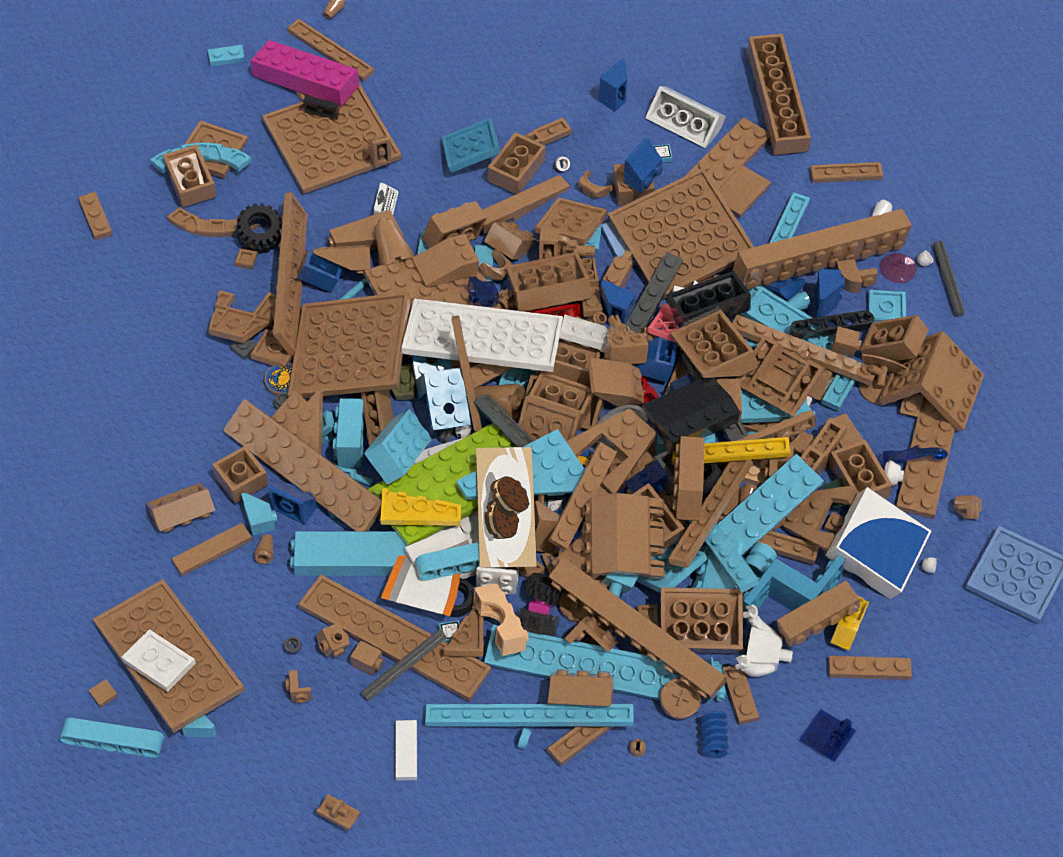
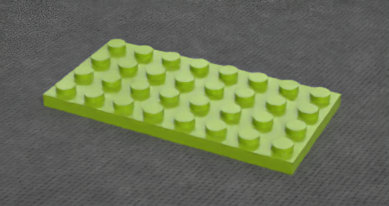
M492 423L412 465L404 476L389 484L382 481L368 490L381 500L382 489L387 488L390 492L398 493L401 491L407 493L408 496L418 497L419 495L431 501L437 499L461 505V519L478 511V498L466 500L456 485V481L477 471L476 448H510L517 446L505 437L504 432ZM391 525L407 546L426 539L448 527L446 525Z

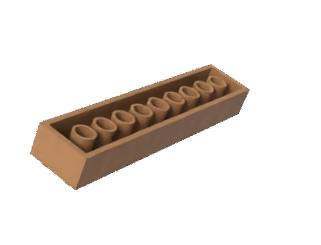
M899 209L738 251L733 271L747 289H753L763 284L768 285L778 280L783 281L812 271L817 272L819 269L835 267L837 261L866 259L872 255L899 250L904 247L912 224L904 210Z

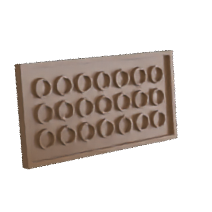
M163 579L93 618L94 624L121 661V657L149 629L195 659L196 664L168 692L122 661L173 733L245 691L244 685Z

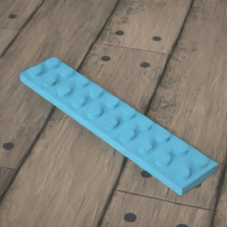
M497 625L492 627L484 661L485 664L491 667L550 679L551 674L556 672L557 669L569 670L568 673H577V670H587L589 674H597L598 671H608L610 675H614V692L659 701L665 684L672 679L681 677L676 672L674 674L669 673L663 668L665 664L659 660L655 662L647 655L611 649L608 652L602 646L577 641L570 644L566 639L527 632L529 640L526 642V651L502 656L495 643Z

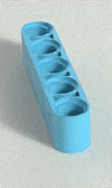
M479 542L418 556L415 559L420 579L426 581L477 570V567H480Z
M66 718L60 735V741L68 745L150 758L159 757L164 740V735L158 731L77 718Z

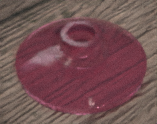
M892 253L882 259L880 271L891 282L905 283L914 278L917 267L914 260L902 253Z

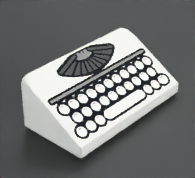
M380 183L374 206V215L390 210L393 215L399 191L384 183Z

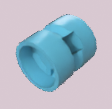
M755 543L745 562L756 577L761 578L764 575L765 567L775 561L777 554L767 544Z

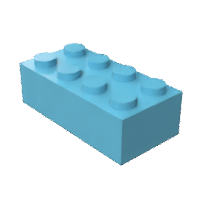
M408 409L391 419L364 454L386 484H389L407 473L432 439L419 423L416 415Z

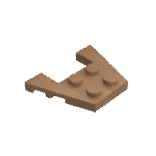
M219 290L215 311L212 314L209 326L210 335L244 343L274 321L273 315L276 306L275 304L268 303L259 315L231 308V304L235 301V295Z
M845 486L813 492L786 517L782 527L784 530L801 539L804 538L810 541L812 545H817L827 552L835 536L833 533L819 530L833 502L851 505L857 492L856 487Z

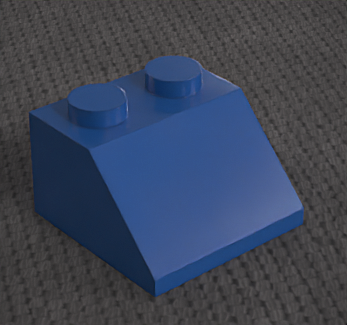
M645 137L625 159L623 183L640 193L645 188H649L653 179L656 176L658 177L663 170L662 158L648 138Z
M819 269L815 287L816 318L827 316L837 308L838 301L842 300L843 291L841 288L844 289L845 278L841 277V270Z
M281 481L268 487L271 509L303 525L306 524L317 508L316 497L312 496L310 492L298 489L293 484Z

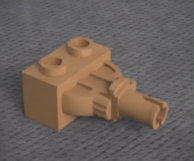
M541 228L539 259L578 252L580 257H594L595 246L578 245L577 240H570L567 236L559 234V229Z
M614 315L610 316L608 323L611 328L606 339V359L630 364L646 363L648 342L644 334L631 331L629 326L626 327L625 324L621 323L618 315H615V318Z

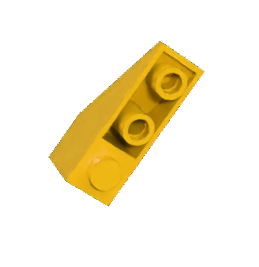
M858 596L860 608L854 614L841 618L830 643L850 650L869 604V601L864 600L860 596Z

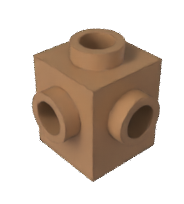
M340 623L322 629L316 636L319 648L324 652L326 658L333 655L334 657L343 655L345 649L350 645L348 634L343 631Z

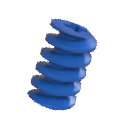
M722 711L708 712L701 717L702 752L709 758H722L728 755L726 751L729 747V744L726 742L728 741V736L725 735L728 729L725 727L727 726V721L724 720L727 718V714Z

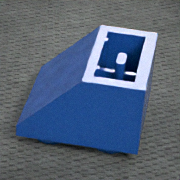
M624 59L615 63L608 72L603 73L599 80V102L614 112L626 102L628 78L626 61Z
M306 249L297 278L331 292L339 280L342 266Z
M602 280L600 299L602 312L607 317V325L610 326L608 318L614 315V318L615 315H618L621 323L626 324L635 308L636 294L628 289L616 286L612 282Z
M657 337L647 341L646 363L633 364V366L640 369L642 376L668 382L674 367L677 343Z

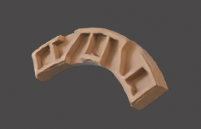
M181 207L166 216L167 221L174 226L195 235L205 237L237 235L238 216L236 219L226 221L225 219L204 220ZM254 224L250 229L255 230L264 224Z

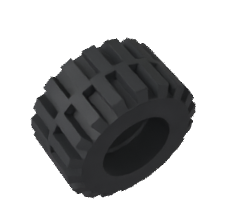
M255 203L253 207L248 205L246 210H242L240 215H238L236 236L239 239L240 245L244 244V249L258 251V254H262V251L270 252V248L275 249L276 244L279 245L281 238L280 230L282 229L281 215H278L276 209L272 210V206L268 205L265 207L263 203L260 206H257V203ZM254 224H264L269 230L265 233H255L250 227Z

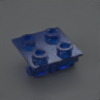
M821 709L800 738V741L835 762L857 730L852 728L851 720L846 718L840 721Z

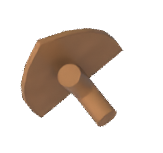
M862 354L863 362L869 365L868 371L878 375V387H884L887 372L907 369L906 366L893 360Z

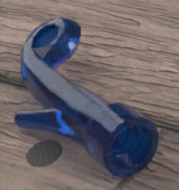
M919 445L901 451L888 450L883 452L885 465L888 461L900 463L930 456L935 460H944L948 456V452L943 448H920Z

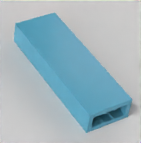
M296 532L295 539L291 541V550L295 552L294 556H291L290 566L294 568L295 576H390L397 557L407 555L405 552L407 545L396 532Z

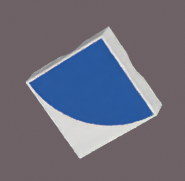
M866 487L856 495L845 516L841 530L836 534L825 556L833 561L838 555L845 559L843 568L858 575L869 586L891 600L903 591L931 530Z

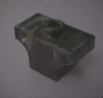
M525 608L519 609L518 617L524 630L540 635L556 636L559 616Z

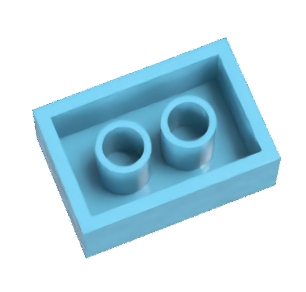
M340 399V405L336 406L337 422L334 425V433L336 434L333 439L334 461H338V466L343 468L362 469L365 425L363 399Z

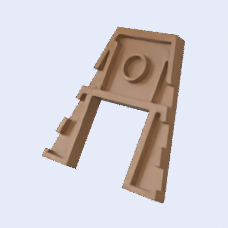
M630 408L566 441L575 456L579 457L599 438L603 437L627 458L601 482V486L610 494L617 493L620 487L624 485L631 471L637 466L639 459L646 453L657 437V432Z

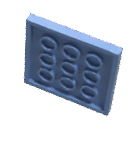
M998 526L970 577L966 589L1039 624L1063 579V556Z

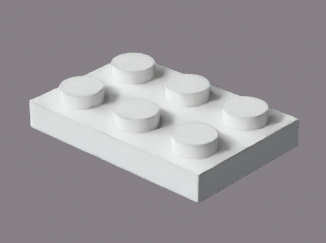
M564 315L560 338L566 342H575L584 347L599 349L605 353L606 339L609 336L608 331L610 327Z
M150 629L121 657L125 664L167 692L196 664L194 658Z

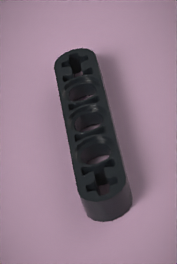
M862 310L797 320L791 323L788 332L789 335L799 339L835 334L838 327L853 331L864 330L871 327L874 322V315L870 311ZM844 320H850L853 324L848 325ZM832 322L836 327L832 328L827 323ZM810 325L818 326L819 330H813Z

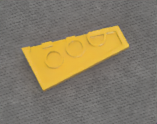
M383 488L381 524L461 526V505L437 499L431 501L419 495L418 497L408 496L405 492L399 491L395 493L390 492L387 488Z

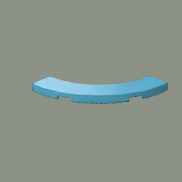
M216 143L181 145L180 148L168 149L150 159L151 164L164 173L167 171L163 158L164 154L197 144L204 160L224 163L238 171L252 162V157L235 148L223 147L222 144Z

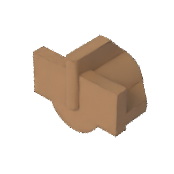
M958 495L954 500V508L965 519H979V512L983 511L981 498H978L977 495Z

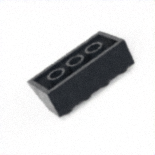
M734 271L667 294V300L675 323L679 328L720 309L727 318L751 310V293Z

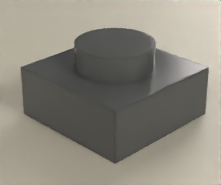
M250 339L244 343L236 341L231 345V351L243 360H246L251 355L256 343Z

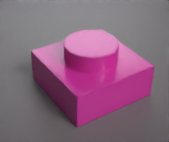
M532 599L528 610L548 615L552 604H547L545 601L540 602L539 599Z

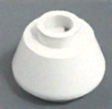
M886 462L884 472L892 486L898 485V482L903 480L904 471L895 462Z

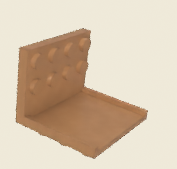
M940 331L925 337L916 358L895 361L906 366L907 369L889 373L879 401L885 405L921 392L957 431H961L965 428L984 374L944 331Z

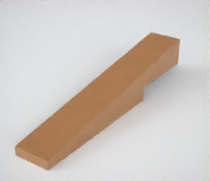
M558 175L483 209L487 219L481 231L484 234L489 232L493 222H506L510 219L513 222L569 190L570 185Z
M829 418L811 446L807 447L800 458L817 473L830 456V453L847 433V427Z

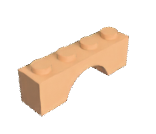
M497 583L474 588L473 603L480 616L491 617L501 623V625L496 627L495 643L502 656L526 651V642L529 640L528 633L522 628L519 617H516L511 603H508L506 600L505 592L501 591Z

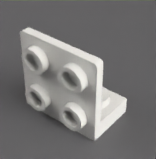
M477 567L476 588L497 583L501 591L505 592V595L516 594L519 570Z

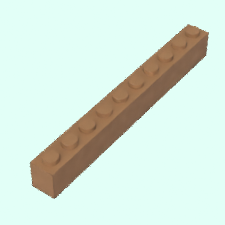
M564 557L549 575L552 581L551 585L558 591L562 589L566 591L569 599L575 603L577 601L581 602L584 605L582 608L591 615L596 613L600 616L598 620L607 627L611 624L616 628L615 632L622 638L626 636L632 640L631 644L638 650L642 648L648 652L647 656L653 661H661L665 664L663 668L669 673L674 674L676 672L681 676L680 680L687 686L691 684L697 688L696 692L706 699L708 696L713 700L727 681L724 674Z

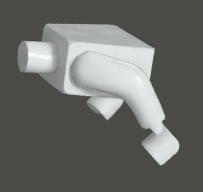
M746 606L748 612H743V617L749 618L752 627L746 656L741 655L735 658L739 662V664L735 665V668L737 670L741 669L750 677L766 676L777 671L779 661L791 663L793 651L781 649L783 638L762 621L757 615L758 610L756 606Z

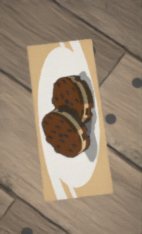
M476 448L480 567H536L532 448Z

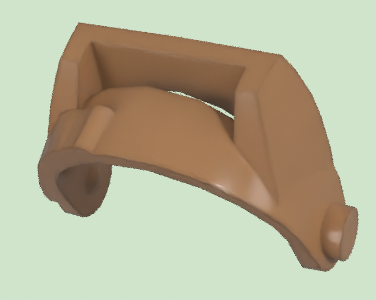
M590 170L586 171L579 180L578 186L581 187L582 193L592 198L605 197L615 189L612 184L609 186H598L588 180L592 173Z
M495 249L492 252V256L498 263L499 268L491 267L484 262L480 264L479 268L489 279L497 281L502 280L507 275L506 266L512 264L499 250Z

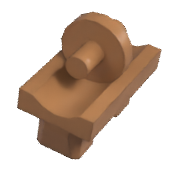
M327 794L321 806L316 810L318 815L350 831L360 816V811Z

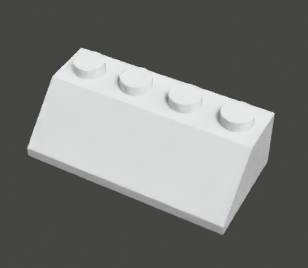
M659 86L646 115V119L704 148H707L719 133L726 116L664 86Z

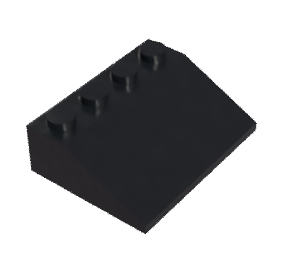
M713 377L701 378L642 405L670 453L676 451V444H680L681 436L705 438L738 423L740 410L732 397Z

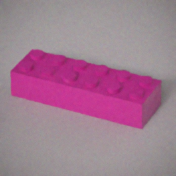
M268 40L250 60L254 77L318 99L339 103V106H342L359 87L358 69Z

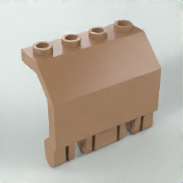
M614 493L594 496L586 501L583 505V514L585 515V523L583 525V533L585 534L583 572L592 579L600 575L613 573L641 575L649 579H664V562L651 560V555H664V549H662L664 548V523L650 521V517H662L664 515L663 499Z

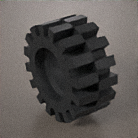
M538 572L531 573L525 587L528 595L533 596L534 599H539L540 602L545 601L547 604H557L563 589L558 591L551 585L552 581L546 574L542 575Z

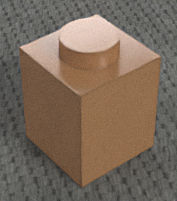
M838 327L834 335L831 351L853 357L855 351H859L862 340H859L860 332Z
M363 641L359 642L350 656L352 667L371 676L374 675L376 670L379 671L384 663L382 651Z

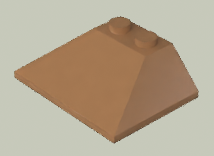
M764 335L754 350L758 368L744 375L737 376L736 379H740V387L794 417L825 368L811 360L806 361L784 349L778 342Z

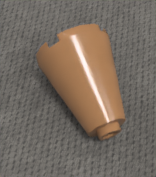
M388 217L378 220V224L375 227L379 266H387L396 261L413 258L412 250L394 221L389 220Z
M521 384L488 385L475 388L476 398L489 394L515 422L519 420L522 412L520 407L525 398V388Z

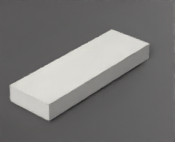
M455 526L406 546L405 552L415 566V559L422 554L468 544V540L460 526Z
M417 720L396 721V781L417 780Z

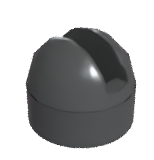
M291 636L286 639L284 646L289 653L297 654L301 651L302 643L299 638ZM293 642L297 646L295 649L290 645Z

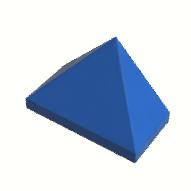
M790 277L783 281L779 280L766 285V289L788 301L801 291L805 284V279Z

